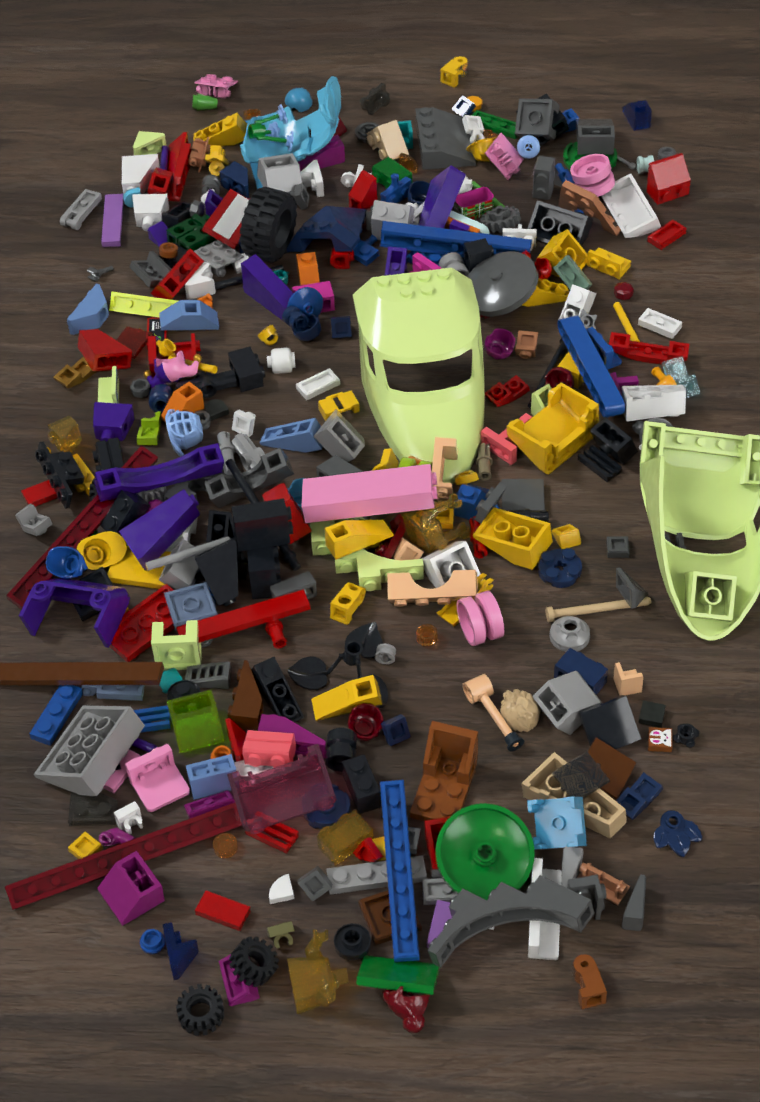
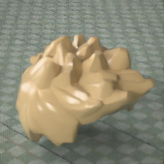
M514 689L513 692L510 690L504 692V700L501 701L500 712L509 727L519 732H528L536 727L541 710L532 695L519 689Z

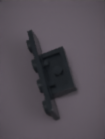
M44 441L39 442L38 450L35 452L36 460L40 462L44 475H47L51 488H54L57 493L59 502H62L64 508L68 509L70 508L72 491L69 485L83 484L85 477L70 451L50 453Z

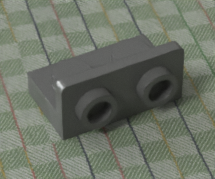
M598 875L568 879V889L591 899L594 918L599 920L601 911L605 910L604 899H606V889L604 883L600 884Z

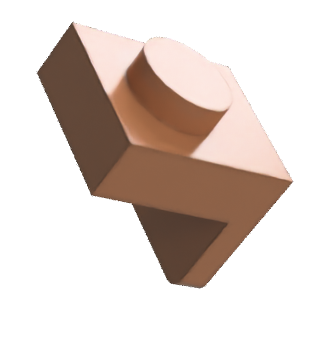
M518 331L517 345L515 347L516 355L525 359L536 356L538 332Z

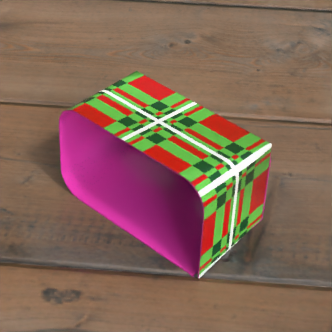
M480 187L458 194L454 202V212L473 220L481 218V215L486 214V211H492V208H494V195L487 187Z

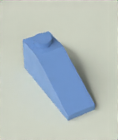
M316 418L266 428L260 444L262 446L303 453L318 451L323 446L315 439L314 435L321 425Z

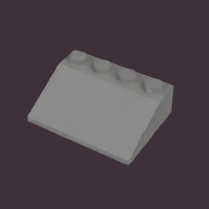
M83 705L36 770L34 776L79 795L97 796L103 790V786L110 776L115 772L120 761L126 756L133 742L139 737L145 725L131 706Z

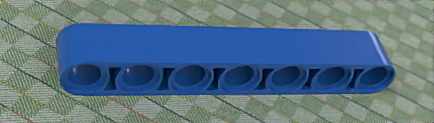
M576 315L559 319L557 324L560 336L594 401L599 404V411L603 418L624 414V400L580 317Z

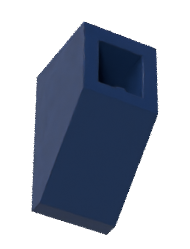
M234 161L219 171L220 183L223 188L232 189L242 196L249 198L248 168Z

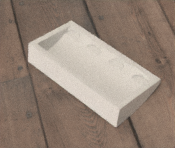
M631 173L616 180L611 191L601 196L625 238L646 235L661 228L656 214Z

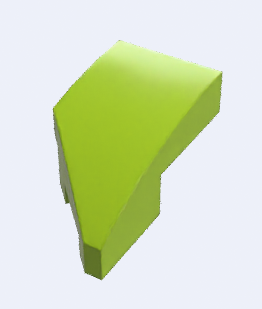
M161 411L156 412L153 418L141 419V427H139L136 438L137 445H158Z

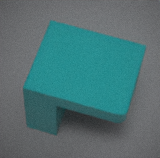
M411 120L398 121L397 123L407 149H413Z

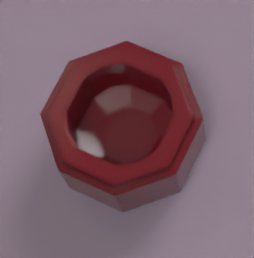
M620 282L614 287V294L620 300H627L632 297L634 289L630 283Z

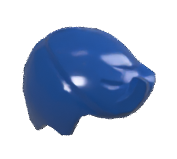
M57 546L48 552L46 568L50 573L61 579L81 576L83 571L88 569L83 555L73 547Z

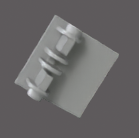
M219 240L194 251L204 262L211 264V272L218 277L225 276V266L244 257V255Z

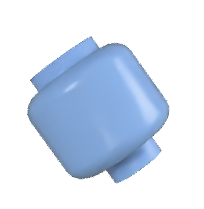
M525 135L517 142V151L523 158H534L540 151V143L533 135Z

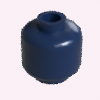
M165 384L154 386L149 394L148 403L150 408L154 412L161 411L162 414L174 390Z

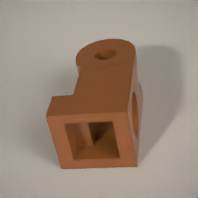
M586 954L577 956L573 963V978L581 987L578 996L581 1010L606 1004L607 990L595 960Z

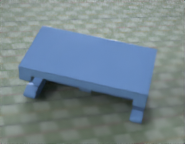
M232 754L186 765L194 800L226 790L231 791L240 788Z

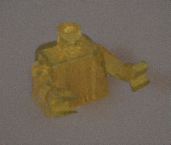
M452 493L449 496V500L435 502L432 509L401 513L410 541L427 553H432L437 549L443 550L449 541L455 540L458 536L462 539L468 538L471 532L469 526L466 527L465 522H461L457 529L453 531L451 529L443 532L441 523L436 518L440 512L447 510L449 507L458 508L462 506V500H458V495Z
M313 929V938L305 948V958L287 959L297 1014L319 1006H329L331 1002L336 1000L335 990L341 984L349 983L346 968L331 971L329 958L323 957L320 951L323 942L328 940V930L318 933L316 929Z

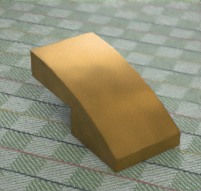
M82 357L72 367L66 365L53 378L66 388H71L84 382L97 371H92L85 358Z

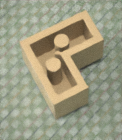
M397 120L377 126L367 133L369 146L373 150L379 148L378 153L381 160L387 157L397 160L409 154Z

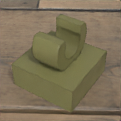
M292 921L266 927L268 937H274L273 944L276 949L280 948L279 939L281 937H286L289 945L293 944V938L289 934V932L294 931Z

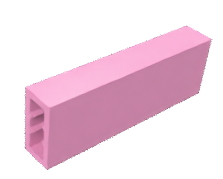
M431 464L303 479L302 511L305 523L434 508V499H438L437 487L433 486L437 485L436 472H432Z

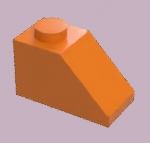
M315 252L296 254L300 286L319 283Z

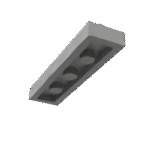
M423 855L411 857L413 883L422 882V879H427ZM386 860L326 868L327 878L333 884L332 889L329 890L330 895L388 887Z

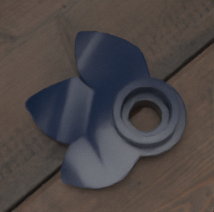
M670 810L662 815L660 826L655 830L653 839L656 848H663L669 845L677 855L684 857L689 850L690 841H701L702 834L694 822L684 820L679 812ZM669 819H675L677 824H670Z

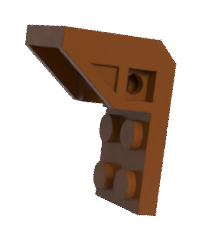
M432 721L423 761V776L410 810V818L425 821L448 817L463 808L478 760V731Z

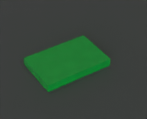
M366 955L361 963L356 985L397 990L400 986H403V991L432 995L436 986L439 967L431 963L415 961L394 962V959Z

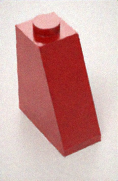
M99 329L79 330L78 349L92 371L112 370V366H116L117 369L130 368L131 349Z

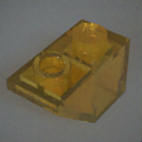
M69 415L48 424L50 432L47 435L52 444L55 443L58 451H70L72 454L82 441L77 422Z

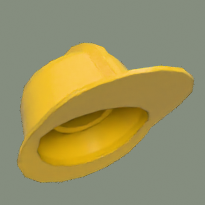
M497 137L478 140L470 144L466 150L471 152L477 161H491L485 152Z
M107 531L81 540L77 545V550L83 555L88 569L97 570L102 566L105 568L121 561L126 554L127 546L126 541L121 535L116 532Z

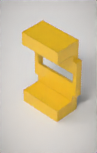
M352 390L327 396L326 399L318 401L319 411L325 421L336 409L340 413L351 409L354 413L360 412L359 402ZM338 397L343 409L339 410L333 398Z

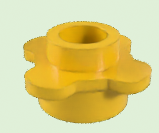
M164 339L163 341L158 340L156 342V345L159 347L158 351L163 357L176 356L174 353L176 346L171 340Z

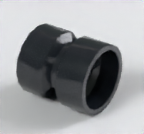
M334 728L328 732L326 766L329 769L343 772L342 761L356 757L357 734L353 730Z

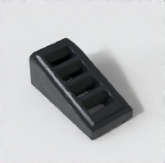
M181 201L162 215V221L168 229L191 217V203Z

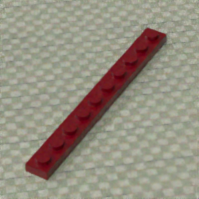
M141 445L121 468L154 466L158 461V457ZM97 494L6 595L7 599L22 610L32 587L40 581L51 580L55 577L46 568L48 552L57 546L77 549V545L81 540L90 537L101 525L116 498L100 502Z
M234 802L5 886L12 910L104 877L116 862L135 851L139 853L144 861H148L243 826L244 822L237 803Z

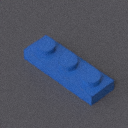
M59 685L29 733L30 738L51 746L83 695L82 688L74 685Z

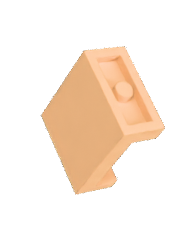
M435 437L432 472H436L437 485L433 486L437 487L438 499L436 500L441 502L454 498L452 483H443L445 459L457 460L458 458L457 440L454 438Z

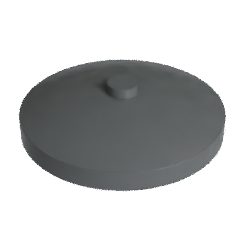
M513 251L492 255V257L476 265L467 276L472 280L480 315L490 317L504 315L519 308L532 296L538 283V271L533 261L527 255Z

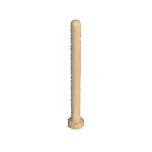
M645 597L637 607L651 604V598ZM626 600L554 610L553 607H546V618L549 623L554 622L555 618L631 607Z

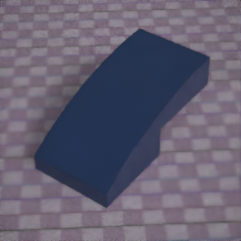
M643 772L631 788L627 787L616 802L626 809V816L633 820L660 794L663 786Z

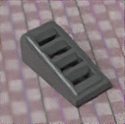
M231 662L187 666L185 680L195 682L199 688L229 689L232 674ZM192 674H196V679H192Z
M645 875L639 876L623 914L622 929L641 931L643 928L646 890Z

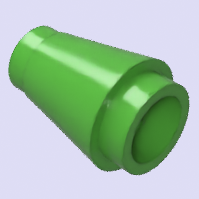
M199 93L193 95L192 109H197V111L217 109V98Z

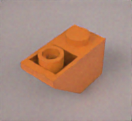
M187 382L175 390L161 414V419L166 422L165 416L169 409H175V412L179 410L193 413L203 410L204 400L202 391L191 382Z

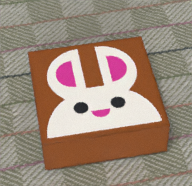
M649 727L648 751L672 752V728Z

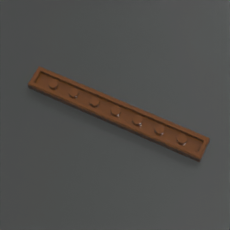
M163 662L0 663V685H160L164 665Z

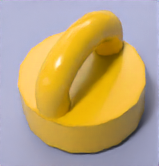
M273 325L266 327L257 336L261 342L263 341L269 346L274 345L278 340V334ZM273 335V339L269 341L267 338Z

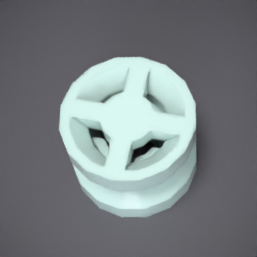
M649 155L646 158L642 156L637 157L638 174L648 172L649 163L654 162L653 155Z

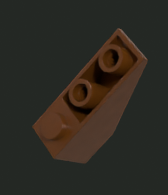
M244 660L242 669H239L237 673V682L239 683L238 687L233 689L232 699L234 703L228 708V718L243 730L258 731L261 715L264 714L263 702L248 660Z

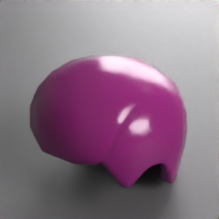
M494 329L485 339L484 350L490 357L496 360L506 359L514 350L515 337L512 332L506 329Z

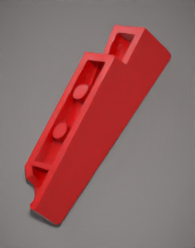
M183 132L169 145L167 171L173 172V177L167 193L168 201L180 202L190 169L188 160L192 148L188 142L187 132Z

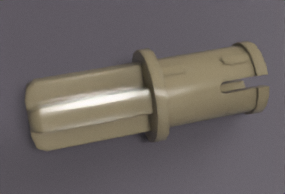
M481 443L478 447V458L476 460V464L479 467L478 476L483 481L491 479V465L493 464L490 445Z

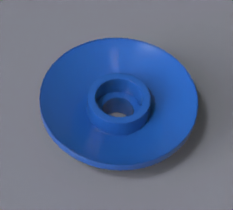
M304 287L292 294L287 307L296 306L307 317H310L311 314L318 317L323 309V298L316 289Z

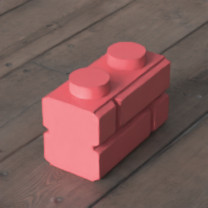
M248 730L246 741H244L242 748L244 763L253 767L262 765L272 766L277 769L283 767L291 768L296 752L294 733Z

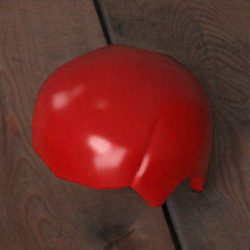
M536 258L537 261L534 265L538 271V278L548 279L552 273V263L547 258Z

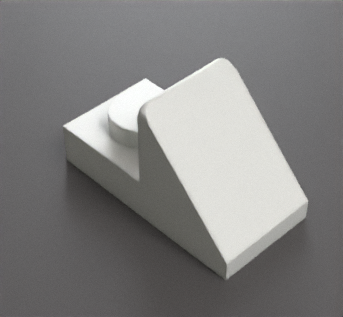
M313 160L300 172L302 183L305 187L311 186L312 190L316 191L317 197H323L324 186L318 160Z
M203 262L186 282L187 299H196L207 294L213 295L216 293L210 263Z

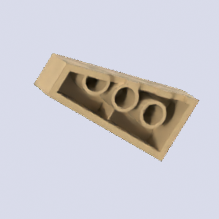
M555 752L521 783L523 797L529 800L574 797L575 795L572 796V794L589 791L579 795V797H583L585 827L610 839L627 823L626 809L599 787L593 788L592 782L590 781L589 784L588 779L586 782L584 775L581 777V773L573 772H579L575 768L573 769L572 767L571 773L575 774L562 776L565 773L569 774L568 771L565 772V767L569 768L567 769L569 772L571 767L569 763ZM561 768H562V773H561V776H562V777H560V778H561V781H560V780H559V775H560V773H558V777H557V773H556V775H555V772H561ZM580 779L581 782H585L587 790H583L584 788L580 789L578 787L579 785H583V783H580Z

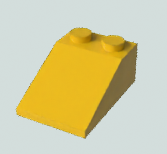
M495 507L492 508L473 534L474 539L509 562L531 570L534 569L541 559V554L547 551L553 542L550 523Z

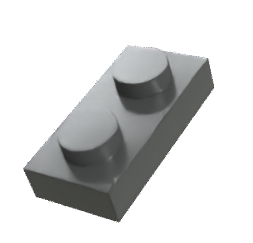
M500 481L496 488L491 487L485 496L487 498L486 501L482 499L475 509L478 513L474 520L480 524L483 522L492 508L501 499L507 485Z

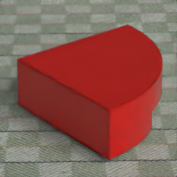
M371 837L364 839L353 852L359 860L375 862L383 857Z

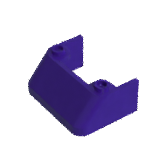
M61 578L45 580L36 583L32 587L19 617L29 633L35 636L52 600L91 606L94 610L101 611L94 629L104 646L109 648L130 602V596L125 588Z

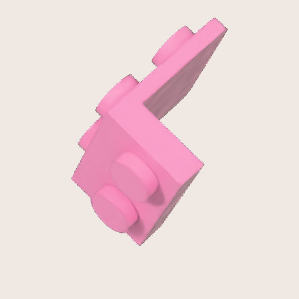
M168 744L157 747L145 755L133 758L125 764L128 779L148 812H154L190 793L189 786L174 763L172 749Z

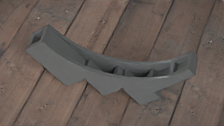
M539 875L535 882L529 885L526 894L503 882L491 891L488 900L462 889L450 902L449 910L452 918L447 920L439 936L432 940L428 952L432 963L441 968L455 948L469 938L489 928L516 921L552 922L567 926L581 933L594 915L591 899Z

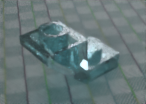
M683 356L662 362L665 375H671L677 385L684 386L686 398L700 394L695 374L688 375Z

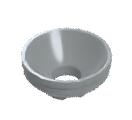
M561 617L554 621L550 629L551 643L557 649L567 652L569 648L580 651L588 645L590 640L589 626L578 617ZM572 623L577 628L575 630H567L564 625Z

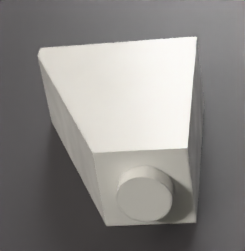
M158 154L122 156L123 195L128 190L138 187L141 194L146 192L153 171L156 167L160 168Z

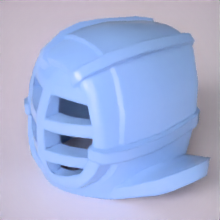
M175 409L167 411L165 420L171 445L180 457L184 456V453L181 451L182 449L186 450L203 440V427L200 417L188 411L177 410L175 412Z

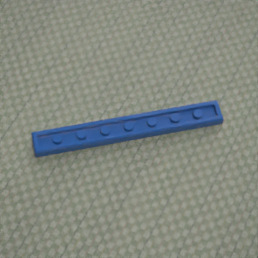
M404 780L380 782L394 962L419 961Z

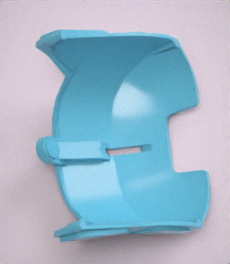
M330 77L326 87L317 91L319 109L296 121L291 108L287 106L283 109L285 110L288 123L284 124L278 118L262 123V125H265L266 130H268L270 123L277 122L280 128L279 138L286 139V136H289L291 131H293L291 151H288V147L283 142L257 140L256 138L251 139L249 137V124H254L255 120L276 115L277 112L252 117L247 124L243 144L240 145L244 161L247 163H257L259 158L293 153L298 162L307 155H313L325 147L335 134L339 122L341 90L337 77Z

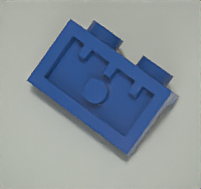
M593 327L586 329L607 370L621 365L622 360L614 352L612 346L606 343L603 336Z

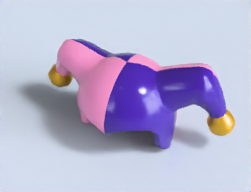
M179 351L177 357L172 359L156 358L154 359V371L156 374L154 378L149 370H146L143 375L150 383L151 388L159 384L174 383L183 377L196 375L202 357L196 354L193 357L194 362L190 366L185 364L182 351Z

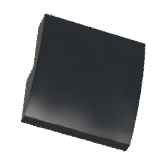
M625 695L616 697L603 704L597 703L578 712L590 746L596 737L614 749L641 739L627 696Z

